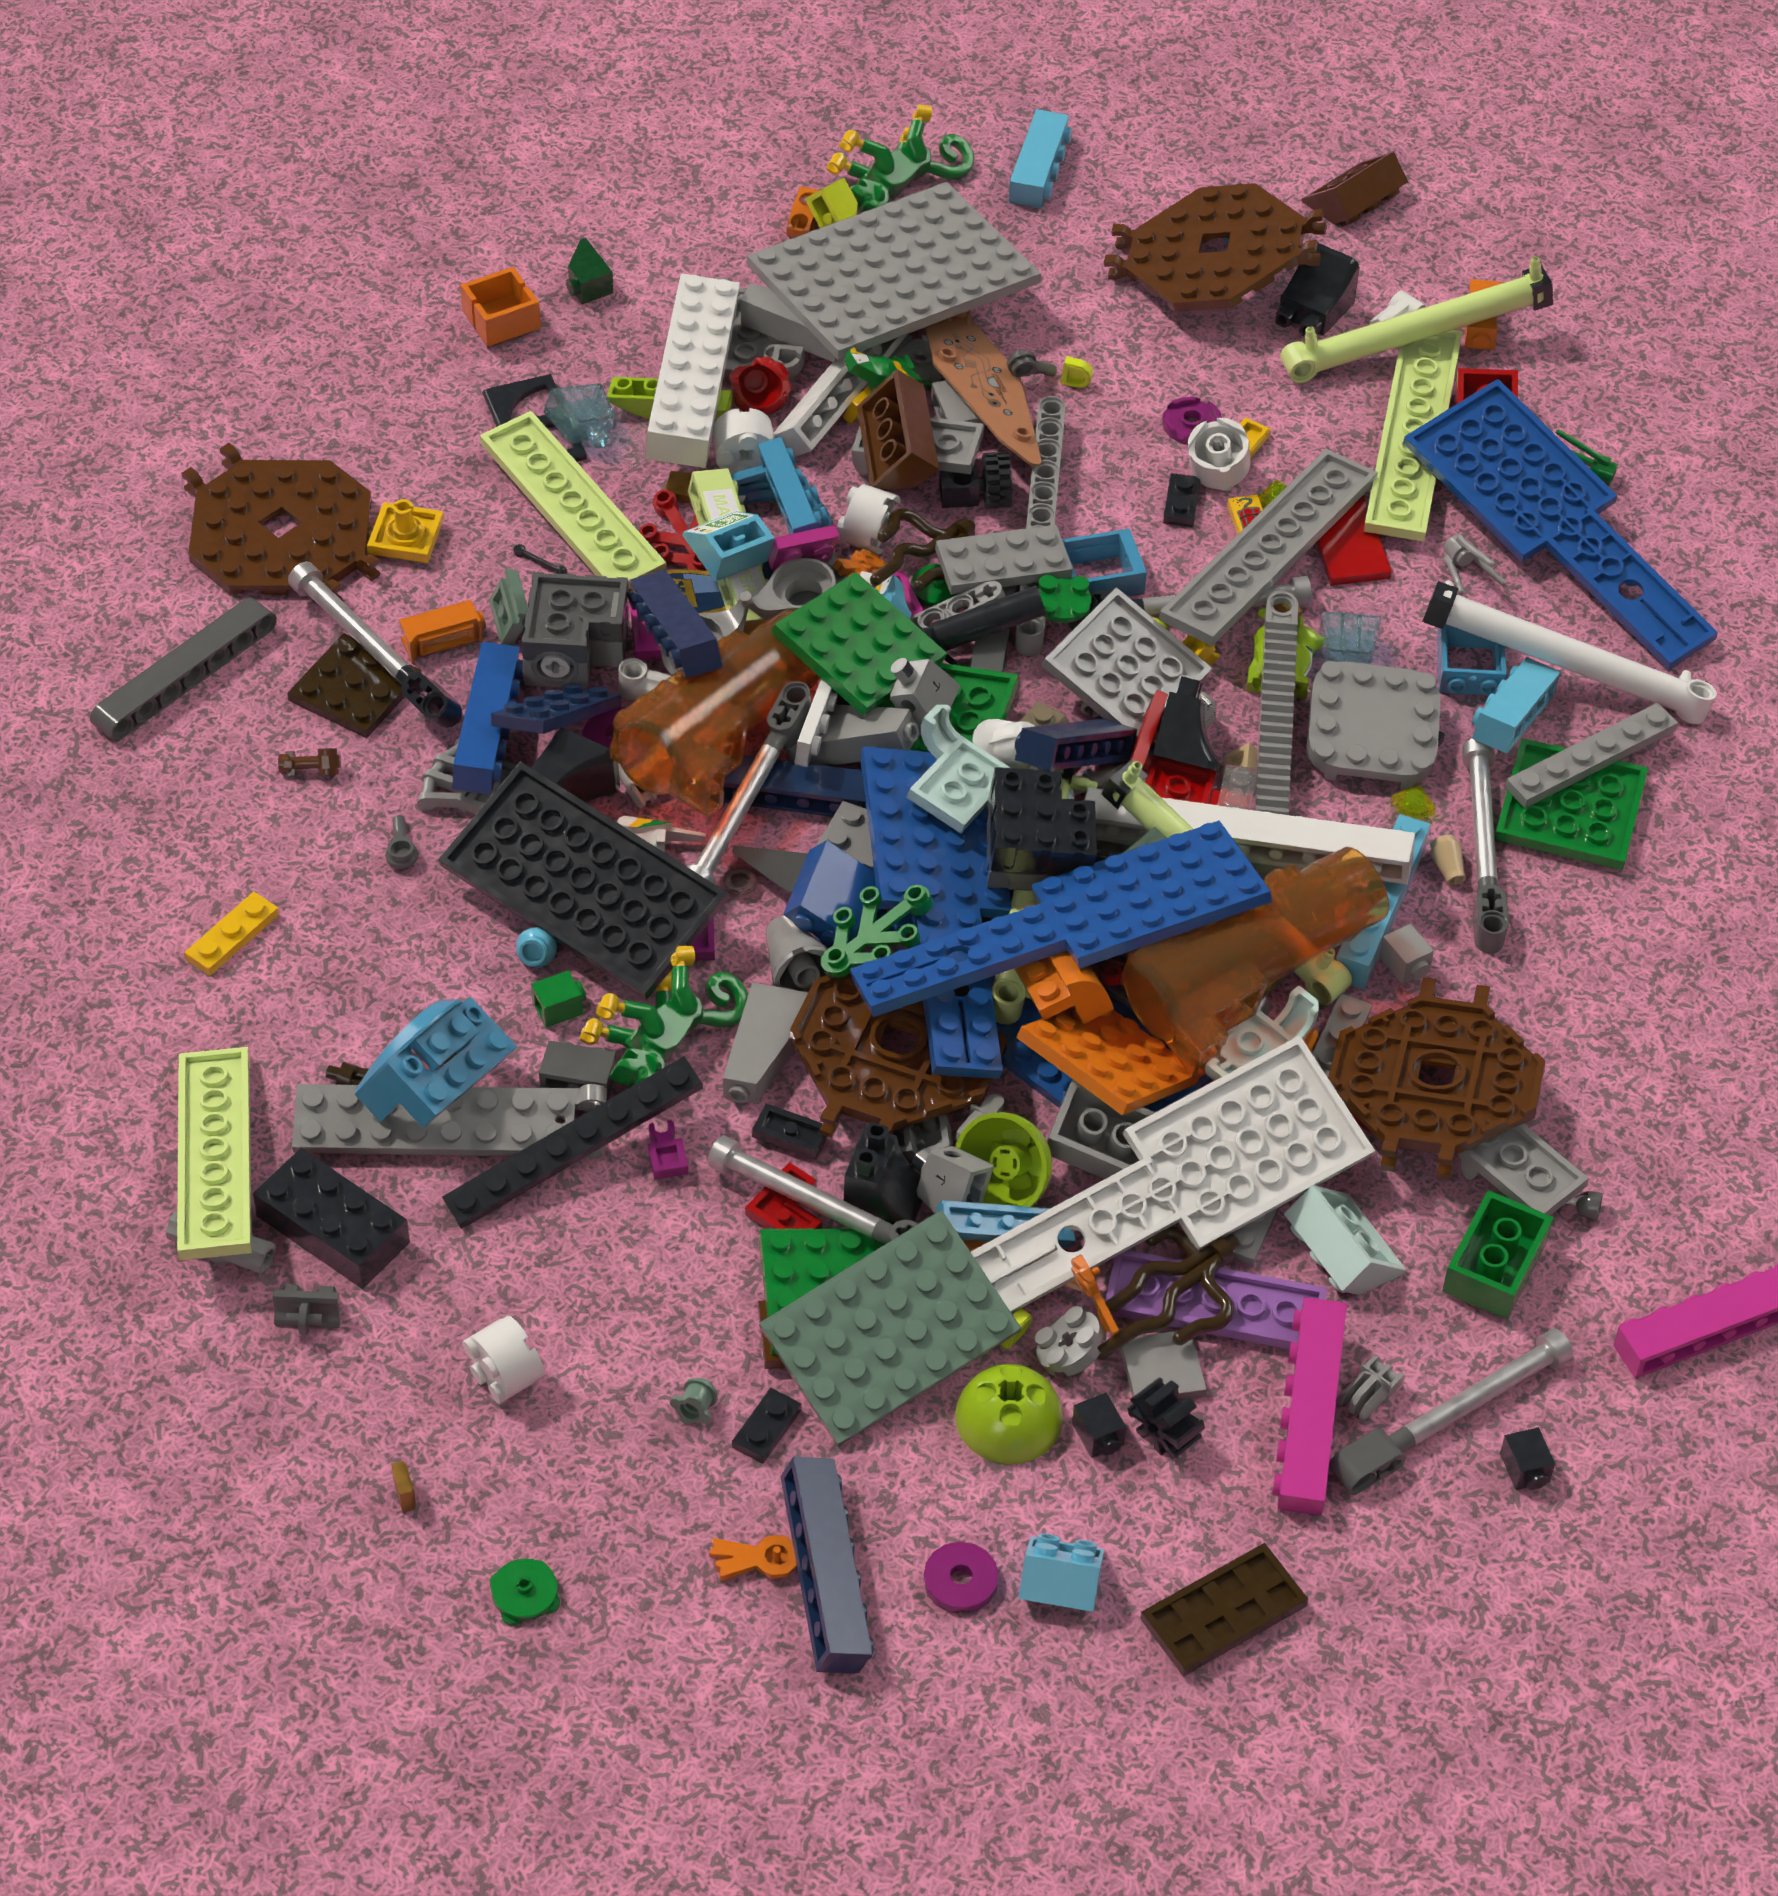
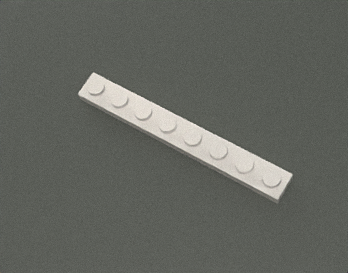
M862 571L860 576L872 586L870 583L872 573ZM822 678L797 741L796 765L807 767L811 756L818 755L822 737L819 734L826 733L830 720V715L827 713L828 711L834 712L838 693H835L836 691Z

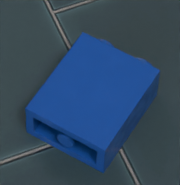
M826 840L809 850L783 915L792 920L798 928L807 930L818 937L824 945L832 947L837 929L833 914L841 907H848L856 918L855 925L850 928L849 943L855 938L860 926L863 904L859 897L860 892L866 887L876 886L874 871ZM848 916L842 918L840 921L846 920Z

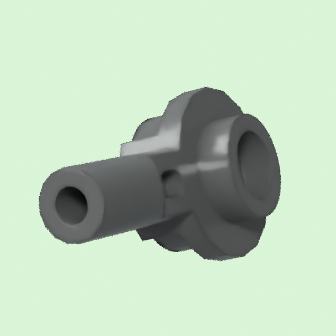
M1018 350L1007 361L1009 371L1013 372V375L1016 377H1028L1039 373L1053 377L1057 373L1055 365L1037 361L1034 353L1031 351Z
M397 815L392 819L394 838L391 839V843L388 845L385 857L391 867L404 869L415 864L419 854L417 847L407 837L405 817Z

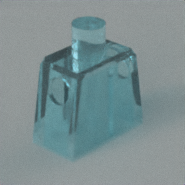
M601 383L550 389L544 414L570 442L590 441L594 448H602L609 442L614 412Z
M1322 612L1319 635L1324 637V645L1321 648L1324 663L1333 661L1372 664L1379 637L1381 616Z

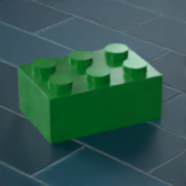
M1488 1190L1447 1267L1442 1292L1509 1319L1548 1242L1554 1217Z

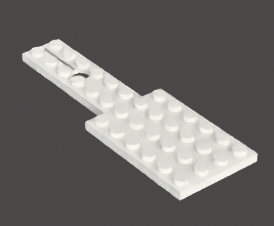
M1299 1035L1126 1128L1123 1135L1138 1157V1162L971 1251V1254L993 1284L1010 1312L1014 1313L1074 1280L1075 1277L1071 1270V1259L1080 1254L1083 1255L1090 1270L1178 1222L1190 1241L1200 1250L1216 1239L1224 1238L1302 1195L1311 1185L1318 1186L1371 1157L1375 1150ZM1065 1228L1079 1230L1085 1240L1084 1247L1080 1251L1073 1253L1063 1250L1058 1243V1233Z

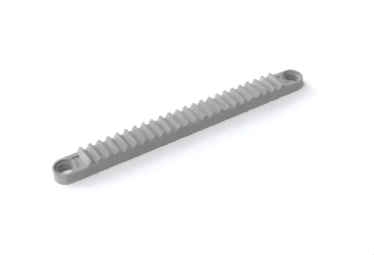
M1286 591L1272 593L1267 599L1265 609L1254 811L1289 815L1298 627V601L1293 594ZM1285 604L1290 610L1281 613L1276 611L1273 606ZM1252 863L1251 865L1271 893L1275 895L1276 899L1271 904L1276 908L1284 895L1286 867Z

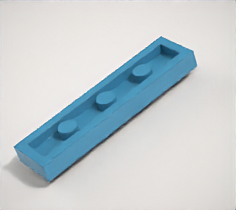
M942 1200L936 1207L937 1212L940 1210L944 1212L962 1240L990 1242L1050 1209ZM1065 1228L1058 1233L1057 1239L1060 1247L1070 1248L1075 1242L1073 1230Z

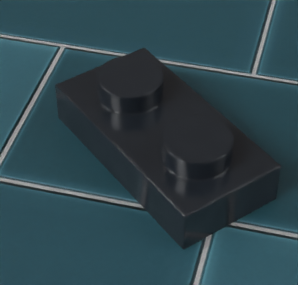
M1170 473L1163 524L1194 526L1200 479L1198 477Z
M767 1103L752 1128L753 1138L813 1159H817L828 1138L819 1134L823 1123Z
M770 1387L732 1440V1448L764 1464L802 1411V1403Z

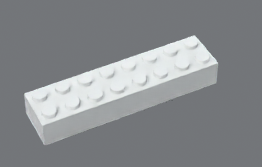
M680 275L647 430L645 459L706 468L737 311L739 282L700 277L698 275Z

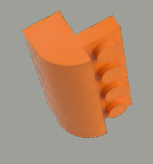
M1068 950L1014 968L1043 1020L1073 1006L1082 1023L1085 1024L1114 1009L1108 993L1092 966L1089 965L1079 969Z

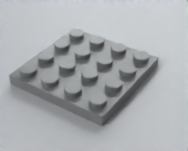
M1117 587L1041 664L1042 667L1101 717L1138 729L1136 738L1147 707L1156 690L1164 692L1169 696V692L1177 693L1181 676L1202 682L1212 670L1211 666Z

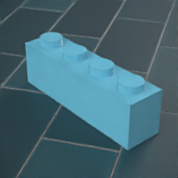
M1039 109L1035 110L1010 179V203L1042 208L1045 198H1051L1053 191V182L1051 181H1057L1060 169L1058 162L1064 161L1066 153L1065 144H1070L1073 129L1068 127L1069 115Z
M1528 657L1518 667L1514 665L1507 680L1502 679L1496 694L1491 693L1486 700L1484 708L1479 707L1472 720V725L1476 726L1472 739L1508 754L1553 698L1561 671Z

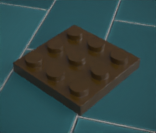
M345 633L330 646L287 693L288 701L365 738L372 734L405 697L402 693V684L353 637ZM410 665L416 672L422 673L421 669Z

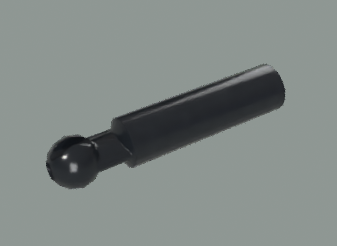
M1033 586L931 623V626L921 630L944 651H948L1047 614L1038 588Z

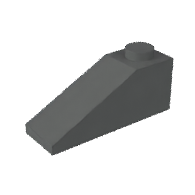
M733 845V853L785 891H793L808 853Z

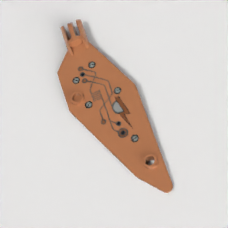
M965 311L927 326L925 332L932 362L937 370L1003 445L1029 465L1040 466L1042 460L1021 378L1014 376L1013 372L1009 371L1007 367L1008 360L972 320L971 311Z

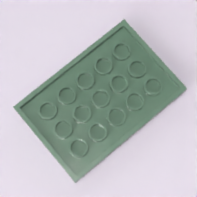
M942 1210L759 1323L760 1329L837 1446L847 1442L1021 1332L1020 1325Z

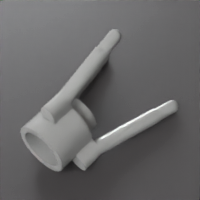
M1462 534L1454 535L1446 541L1443 549L1447 555L1443 558V562L1449 568L1456 588H1459V594H1463L1464 589L1455 564L1467 566L1472 561H1475L1502 586L1506 585V580L1492 568L1495 564L1494 561L1469 543Z

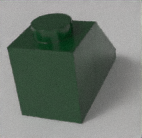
M586 237L580 239L569 262L568 279L566 280V286L570 295L576 296L582 305L614 293L613 272Z

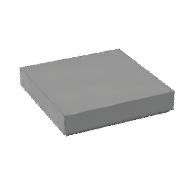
M1177 1331L1138 1336L1120 1348L1132 1397L1159 1377L1163 1379L1164 1384L1172 1380L1179 1385L1180 1400L1189 1397L1206 1396L1207 1389L1193 1339L1182 1346H1177L1172 1339Z

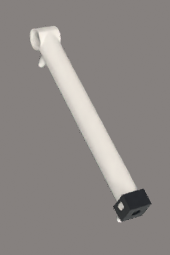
M1446 581L1445 583L1437 582L1422 621L1442 630L1445 624L1648 701L1658 702L1664 707L1675 710L1677 715L1688 723H1703L1717 696V692L1712 685L1702 680H1692V674L1688 670H1684L1679 678L1639 664L1457 595L1459 588L1454 587L1452 581Z

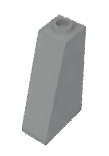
M750 283L745 294H740L737 311L741 312V325L792 346H803L805 351L826 360L836 361L831 352L768 287Z
M836 704L834 712L828 711L827 713L830 715L827 731L825 734H819L822 737L820 749L817 756H811L809 764L832 766L860 762V753L863 746L910 750L919 735L918 725L915 723L910 709L876 707L863 716L851 705ZM797 744L791 748L784 749L789 761H795Z
M752 982L723 1075L724 1098H729L737 1103L750 1102L757 1104L796 1049L790 1039V1028L808 992Z

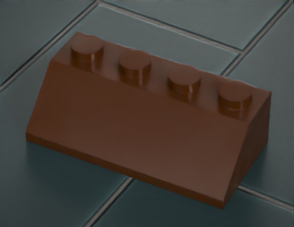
M897 369L857 405L870 486L883 491L919 487L939 469L924 385Z

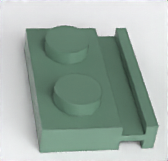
M506 568V579H500L489 602L500 644L513 646L518 636L524 631L528 605L518 570Z

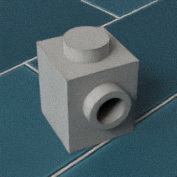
M1410 923L1383 936L1379 957L1403 985L1413 979H1421L1430 972L1434 950Z

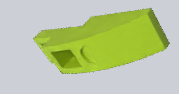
M613 377L606 397L607 402L632 414L650 419L659 378ZM721 390L715 419L730 411L733 400L731 390Z

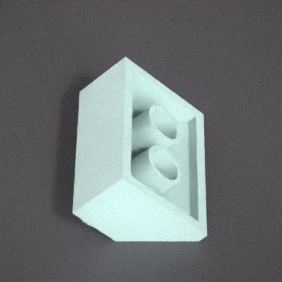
M1311 1185L1284 1213L1292 1224L1290 1229L1293 1234L1300 1240L1305 1241L1311 1249L1309 1252L1311 1258L1318 1265L1326 1269L1330 1274V1283L1341 1293L1347 1292L1361 1295L1403 1275L1407 1271L1347 1193Z

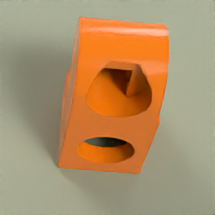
M799 187L790 210L791 213L786 230L787 237L795 238L815 230L817 221L808 204L804 202V197L810 196L819 190Z

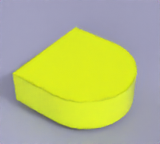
M1066 356L1060 383L1078 388L1087 387L1093 376L1091 365L1084 360Z
M1020 1308L1013 1314L1021 1327V1332L1000 1344L1006 1349H1010L1024 1335L1032 1323V1315L1023 1308Z

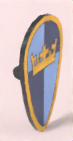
M667 570L698 614L726 610L718 583L714 581L708 571Z

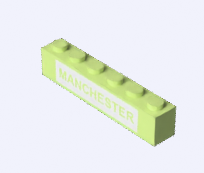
M728 468L694 471L692 473L688 494L698 525L705 524L735 511L746 513L745 506L743 504L740 505L738 499L737 482L732 480ZM763 563L717 581L726 610L733 608L737 604L740 593L744 591L750 592L753 598L766 585L769 580L764 579L762 573ZM748 609L741 636H772V628L779 620H765L751 609Z

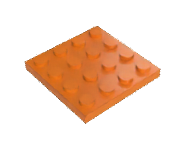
M1071 1007L1046 1020L1042 1018L1021 1026L1016 1037L1121 1115L1193 1086L1201 1075V1072L1191 1066L1189 1060L1174 1054L1165 1047V1044L1160 1039L1149 1036L1139 1028L1135 1021L1124 1018L1115 1010H1111L1083 1024L1074 1007Z

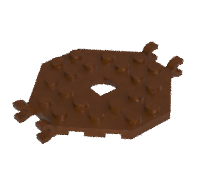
M1256 183L1200 187L1136 229L1131 230V228L1124 224H1113L1112 236H1122L1116 239V249H1124L1130 246L1127 260H1123V258L1114 254L1105 255L1104 265L1105 267H1112L1109 268L1108 279L1115 280L1120 277H1129L1134 282L1138 280L1144 285L1145 290L1157 299L1162 298L1165 300L1168 307L1175 312L1233 308L1242 302V296L1251 290L1258 292L1275 280L1274 275L1285 268L1290 271L1301 264L1319 266L1320 253L1313 254L1317 250V240H1309L1304 243L1303 240L1304 235L1307 233L1325 235L1327 225L1326 222H1316L1323 220V209L1312 210L1309 212L1308 217H1304ZM1217 238L1229 239L1227 251L1201 253L1204 243Z
M227 443L220 448V453L226 457L222 461V465L228 469L226 472L207 484L203 482L199 473L192 467L182 472V477L188 482L184 485V490L195 496L188 551L189 561L229 594H243V590H261V594H287V590H294L288 584V577L291 571L302 562H311L323 574L322 582L342 601V597L336 593L341 589V584L338 581L354 570L360 571L370 581L380 576V571L374 567L379 564V559L373 554L367 555L366 552L370 524L369 514L372 502L371 491L331 460H243L237 449L232 444ZM281 515L290 516L299 523V525L279 538L262 525L272 517Z
M851 972L840 978H829L828 975L816 978L790 1028V1039L826 1104V1108L820 1117V1122H823L819 1134L833 1138L841 1114L868 1123L874 1122L885 1125L889 1128V1133L893 1134L896 1130L970 1106L971 1104L982 1102L993 1081V1078L932 1074L923 1000L873 1017L852 979ZM965 985L953 991L955 996H966L970 990ZM888 1026L918 1035V1039L910 1053L897 1054L882 1049L879 1046ZM997 1029L1002 1061L1007 1050V1040L1002 1031L999 1032Z
M1423 977L1419 995L1408 1000L1407 1006L1396 1011L1390 1008L1368 1018V1024L1357 1029L1350 1026L1340 1031L1328 1079L1346 1107L1383 1143L1380 1170L1394 1172L1398 1149L1406 1148L1439 1153L1436 1178L1451 1180L1455 1155L1535 1118L1546 1060L1538 1053H1531L1524 1046V1040L1508 1024L1503 1026L1495 1018V1012L1489 1007L1488 1001L1490 986L1477 985L1473 1003L1435 998L1436 979ZM1421 1066L1454 1069L1453 1082L1443 1086L1426 1084L1419 1080Z

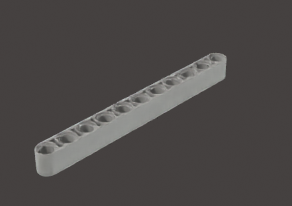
M1055 396L1043 398L1038 405L1035 437L1042 462L1040 466H1032L1026 529L1055 525L1066 408L1065 402ZM1039 582L1020 585V591L1033 586H1037L1039 590ZM1045 616L1016 626L1015 647L1018 653L1024 656H1035L1042 651L1046 624Z

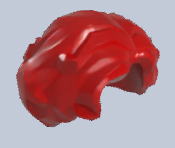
M756 357L749 366L740 365L736 367L728 378L732 387L734 402L743 412H750L749 408L760 410L766 415L773 414L788 400L792 389L789 372L786 367L771 357Z

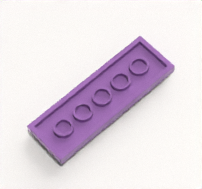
M1131 1250L1119 1254L1114 1258L1105 1302L1130 1284L1134 1273L1142 1265L1152 1261L1180 1262L1182 1260ZM1219 1268L1214 1275L1215 1281L1233 1301L1235 1312L1231 1322L1226 1327L1218 1331L1206 1332V1334L1290 1349V1343L1297 1342L1298 1332L1292 1331L1294 1310L1302 1309L1304 1297L1326 1300L1327 1288ZM1155 1275L1150 1277L1142 1293L1111 1315L1133 1320L1158 1316L1163 1309V1297L1166 1289L1182 1276ZM1201 1281L1178 1297L1174 1320L1168 1326L1182 1329L1197 1319L1218 1315L1220 1307L1207 1295L1201 1285Z

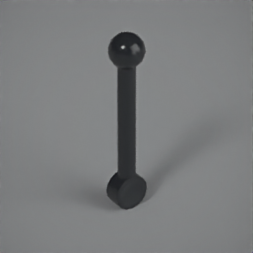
M522 544L514 546V555L518 557L524 556L555 573L567 574L565 566H556L526 551L525 546Z

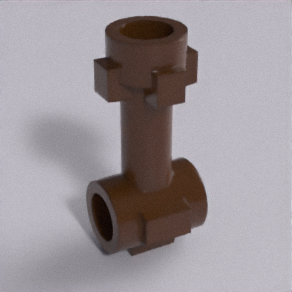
M337 748L318 749V756L296 757L295 751H286L285 754H279L278 756L279 772L281 774L287 773V776H295L299 769H319V775L339 774V768H341V754L337 753Z

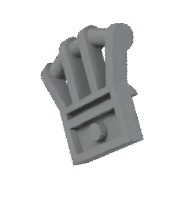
M457 739L452 748L443 754L439 753L432 761V768L427 769L422 775L423 789L422 793L418 795L417 805L420 809L426 811L433 810L436 807L459 808L466 815L468 812L477 814L517 765L507 761H498L502 763L500 782L494 781L491 794L453 790V776L445 773L453 772V764L459 739ZM442 787L456 793L435 792V789Z

